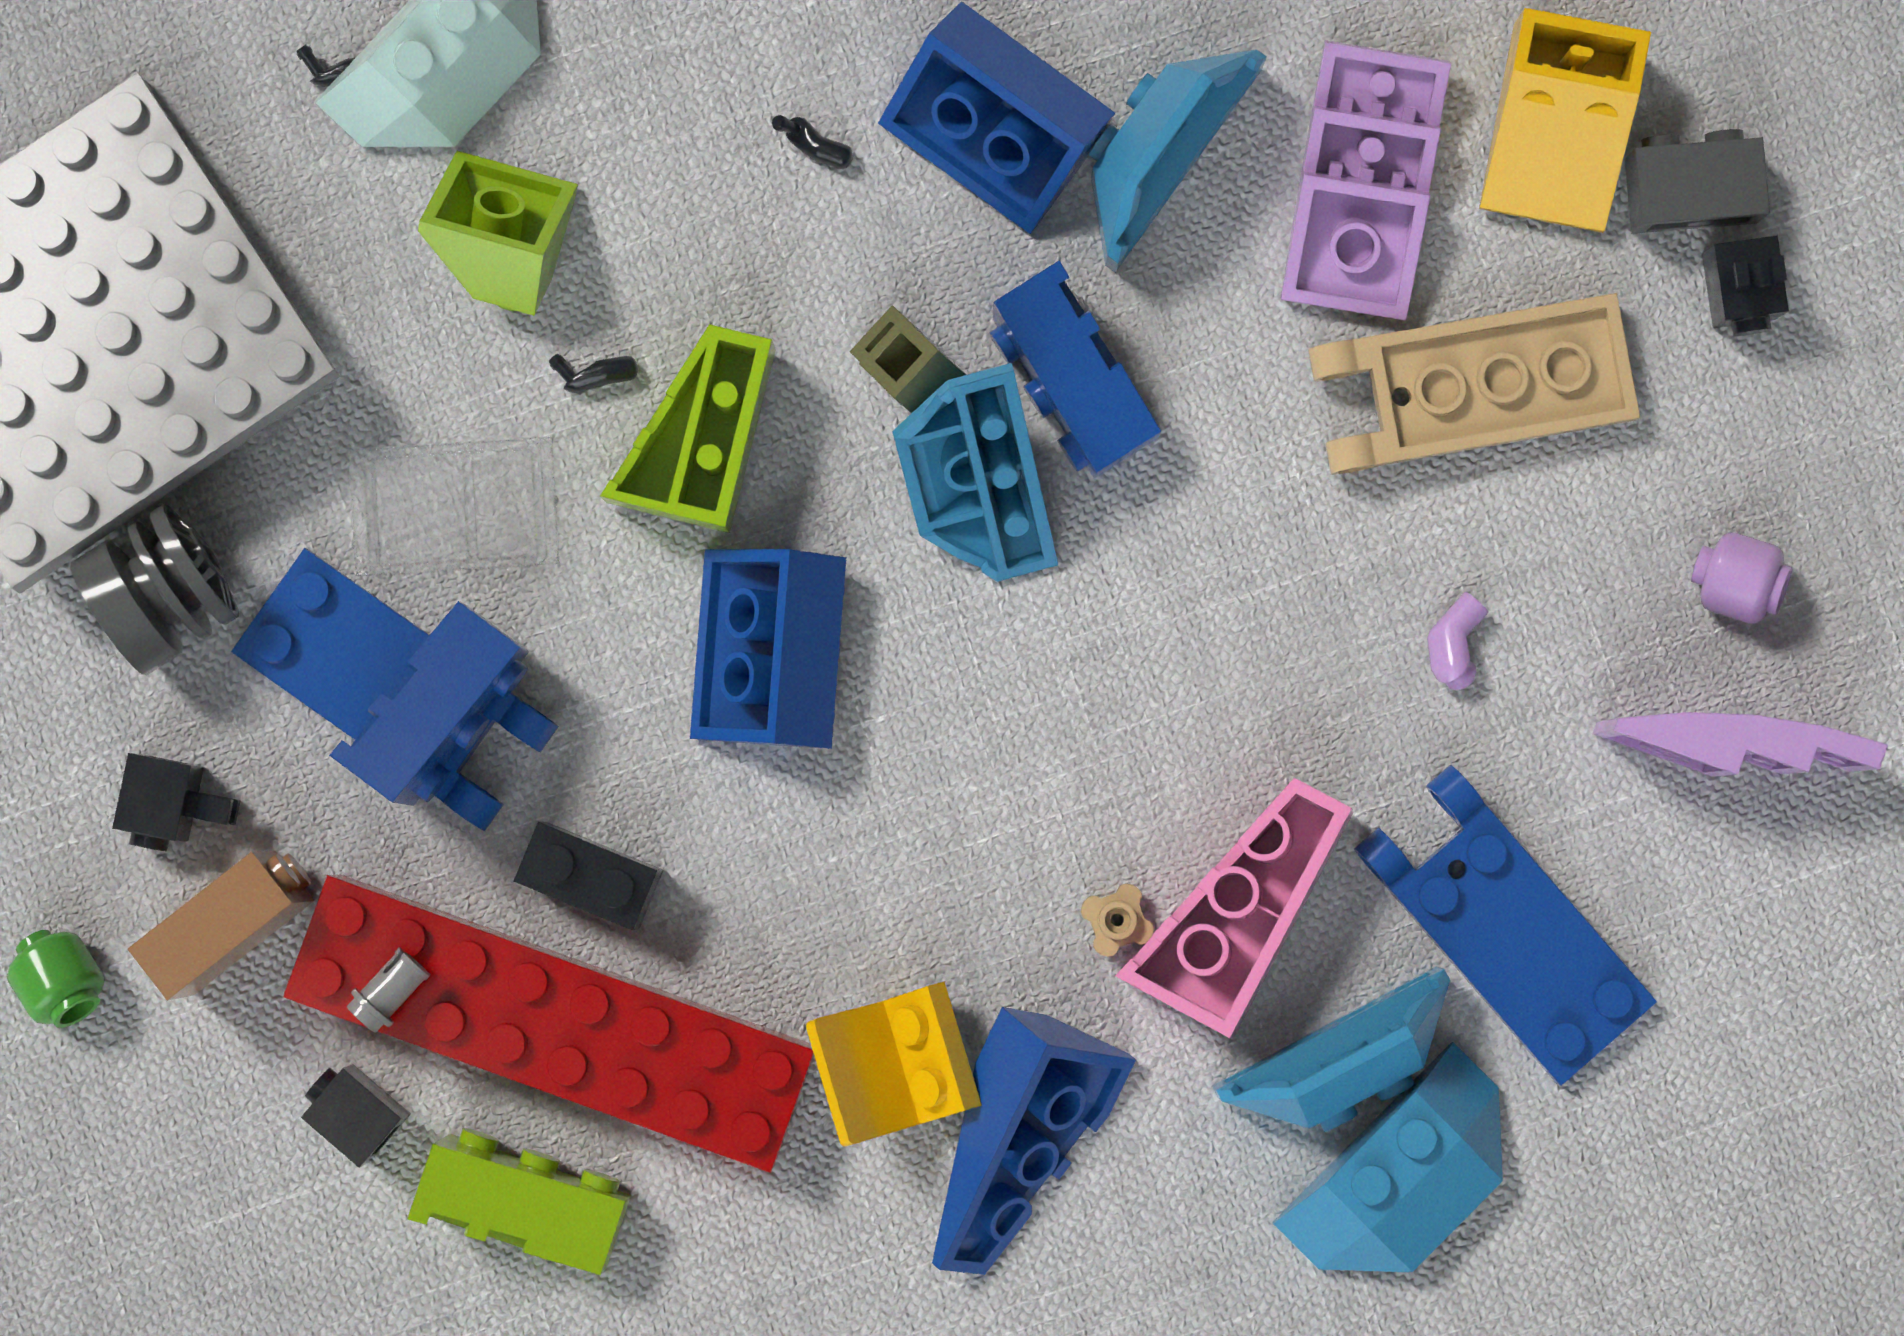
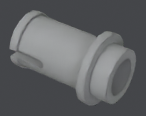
M398 947L392 958L362 990L355 987L351 991L354 999L346 1007L359 1021L376 1033L383 1024L390 1027L394 1023L391 1015L424 980L429 978L430 974L410 954Z

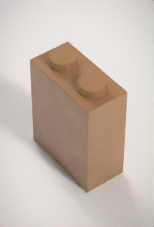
M252 851L131 945L128 951L167 1001L193 996L313 903L314 899L305 889L312 881L302 866L289 853L281 857L276 851Z

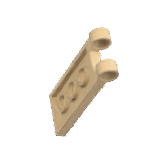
M1617 293L1358 339L1336 341L1308 349L1313 380L1316 382L1335 380L1369 372L1380 432L1354 435L1325 443L1331 475L1357 472L1382 465L1631 422L1640 418ZM1404 389L1409 394L1407 405L1398 406L1394 403L1392 399L1394 390Z

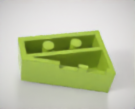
M709 324L666 391L663 401L647 426L641 430L633 443V448L613 479H610L600 497L608 504L730 533L776 351L772 339Z
M462 1128L460 1137L449 1134L432 1145L407 1218L408 1220L427 1225L429 1217L466 1229L464 1235L485 1242L488 1236L523 1248L522 1252L598 1275L605 1271L631 1198L630 1194L618 1191L620 1180L589 1169H584L581 1178L557 1170L560 1162L559 1159L531 1149L524 1148L521 1157L496 1149L499 1139L468 1128Z

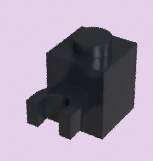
M1778 235L1714 244L1702 253L1713 329L1732 326L1733 336L1763 333L1772 330V320H1776L1789 312L1785 288L1787 275L1784 255L1780 254Z
M128 753L112 829L131 832L130 845L167 851L169 840L189 841L193 818L223 825H236L241 800L199 792L204 770L203 766L144 754Z

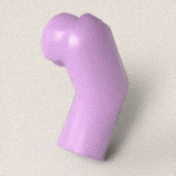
M1464 592L1431 628L1427 639L1431 671L1439 682L1445 683L1453 690H1462L1468 687L1475 679L1476 666L1470 662L1467 636L1489 613L1476 598L1467 592Z

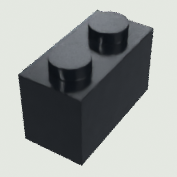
M538 821L513 882L630 930H637L641 927L664 870L551 823Z

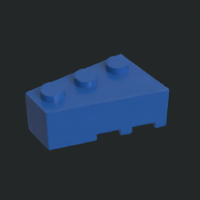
M1059 260L993 302V321L997 328L989 332V335L1007 364L1019 360L1031 381L1024 385L1023 388L1040 416L1045 418L1052 413L1066 435L1057 441L1071 465L1077 472L1087 467L1095 479L1158 439L1161 430L1122 364L1116 362L1097 331L1100 330V327L1091 312H1084L1067 286L1065 280L1070 277Z
M458 601L408 660L407 666L409 669L388 697L381 693L368 708V712L373 717L353 744L350 746L341 740L329 756L392 803L414 806L420 798L425 802H429L448 779L450 771L444 765L458 746L468 750L486 728L489 719L482 714L496 695L499 694L504 699L507 698L526 674L528 667L521 662L529 651L469 606Z

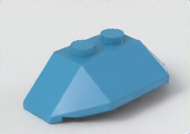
M1256 49L1170 63L1166 65L1157 79L1147 73L1139 82L1126 102V105L1134 110L1120 130L1110 124L1089 153V156L1097 161L1092 169L1091 183L1105 266L1116 273L1260 74L1267 56Z
M1012 363L947 380L892 431L919 535L958 559L980 567L982 573L997 582L1058 566Z
M1436 966L1212 1085L1222 1102L1309 1129L1320 1123L1324 1132L1332 1130L1358 1115L1355 1104L1376 1093L1380 1101H1385L1406 1091L1415 1084L1411 1074L1423 1069L1425 1066L1450 978L1444 968Z
M1451 1042L1413 1080L1415 1084L1411 1088L1400 1093L1272 1222L1318 1269L1413 1272L1503 1181L1499 1087L1454 1042Z

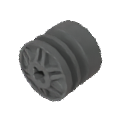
M164 503L150 512V520L160 541L143 523L135 521L128 526L130 541L136 553L135 557L130 559L113 542L105 540L72 561L70 566L80 593L104 632L130 665L143 675H149L182 653L181 640L174 625L179 620L199 638L205 639L212 634V626L202 607L203 605L220 624L227 625L239 617V609L229 590L227 576L216 556L195 529L187 526L181 517L169 505Z

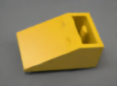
M1523 9L1513 25L1479 209L1603 233L1605 231L1640 95L1651 37L1650 31L1535 9Z

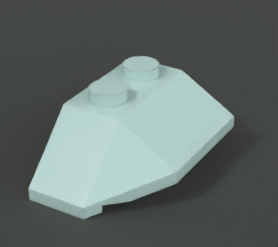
M409 0L314 103L361 147H455L541 55L537 0Z

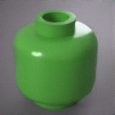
M40 930L27 936L17 945L16 952L18 955L9 965L7 980L28 1015L36 1023H53L56 1028L68 1027L80 1022L98 1007L100 1003L98 995L103 989L105 978L77 934L70 932L51 934L49 930Z

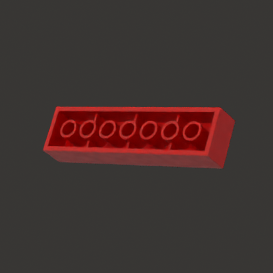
M341 874L327 875L283 998L366 1027L346 1007L354 999L351 991L355 987L362 990L400 947L418 961L429 972L430 976L391 1015L394 1023L390 1027L383 1024L378 1032L763 1171L772 1172L814 1058L811 1043Z

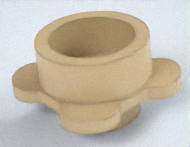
M1122 884L1114 894L1103 898L1089 896L1083 902L1081 914L1092 925L1096 936L1093 941V947L1100 955L1113 956L1117 953L1119 947L1132 942L1143 945L1153 936V924L1144 918L1139 905L1142 894L1136 886ZM1114 914L1123 916L1124 921L1121 926H1114L1112 924L1111 918Z

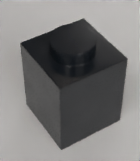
M352 1064L342 1068L338 1074L332 1068H328L318 1078L304 1096L312 1105L301 1118L360 1168L368 1164L411 1113Z

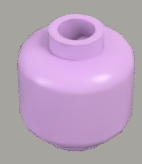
M1730 532L1724 534L1719 539L1714 549L1706 546L1702 547L1695 563L1691 582L1702 585L1700 593L1701 604L1708 611L1749 624H1755L1763 620L1767 613L1778 614L1790 582L1792 567L1784 565V554L1780 547L1742 534Z

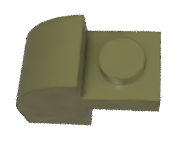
M893 305L849 351L860 362L859 365L910 413L915 411L947 380L966 375Z

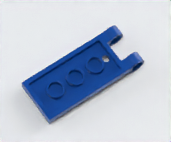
M304 548L231 652L347 735L356 739L373 717L368 712V708L381 693L388 697L409 669L407 666L408 660L429 637V634L319 556ZM513 693L505 699L499 694L496 695L482 714L489 719L486 728L468 750L458 746L444 765L450 771V775L435 795L451 810L483 831H486L504 804L462 775L460 771L491 727L497 722L512 735L540 753L559 727Z
M1449 765L1429 782L1426 788L1437 803L1461 828L1455 835L1416 869L1413 868L1402 851L1380 828L1374 830L1358 844L1354 851L1555 1083L1562 1086L1657 1001L1486 806L1481 796L1456 768ZM1454 860H1460L1465 866L1464 875L1458 879L1452 878L1448 873V866Z

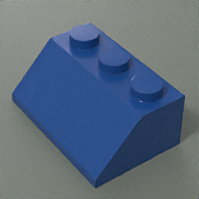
M961 1L928 34L878 124L1031 234L1088 158L1089 153L1114 117L1115 112Z
M705 549L690 739L832 749L847 557L792 549Z

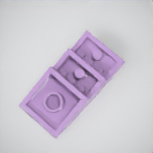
M1328 40L1324 41L1288 248L1281 300L1406 321L1430 201L1429 189L1441 132L1439 125L1450 74V61Z
M1682 712L1626 717L1596 722L1593 735L1712 777L1738 775L1743 761L1779 774L1809 772L1813 759L1849 772L1877 770L1881 767L1888 744L1822 725L1750 714Z

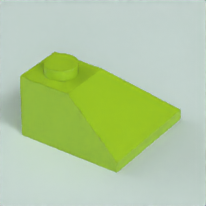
M456 151L419 220L418 232L473 299L497 305L505 310L519 311L535 316L554 274L578 184Z

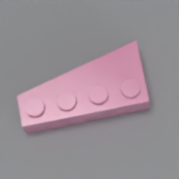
M1293 778L1238 839V842L1207 873L1194 891L1162 923L1147 943L1115 976L1228 1038H1234L1353 815V809L1306 783Z

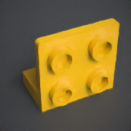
M945 981L881 1002L819 1017L806 1023L807 1033L837 1135L843 1147L982 1106Z

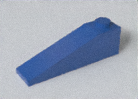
M1006 1007L1001 1008L975 1062L973 1078L982 1106L966 1110L964 1113L932 1264L935 1267L944 1271L981 1275L987 1273L1032 1215V1205L1029 1201L1051 1174L1060 1179L1072 1164L1065 1157L1068 1151L1087 1127L1097 1132L1108 1118L1135 1064L1136 1059L1133 1056L1051 1016Z

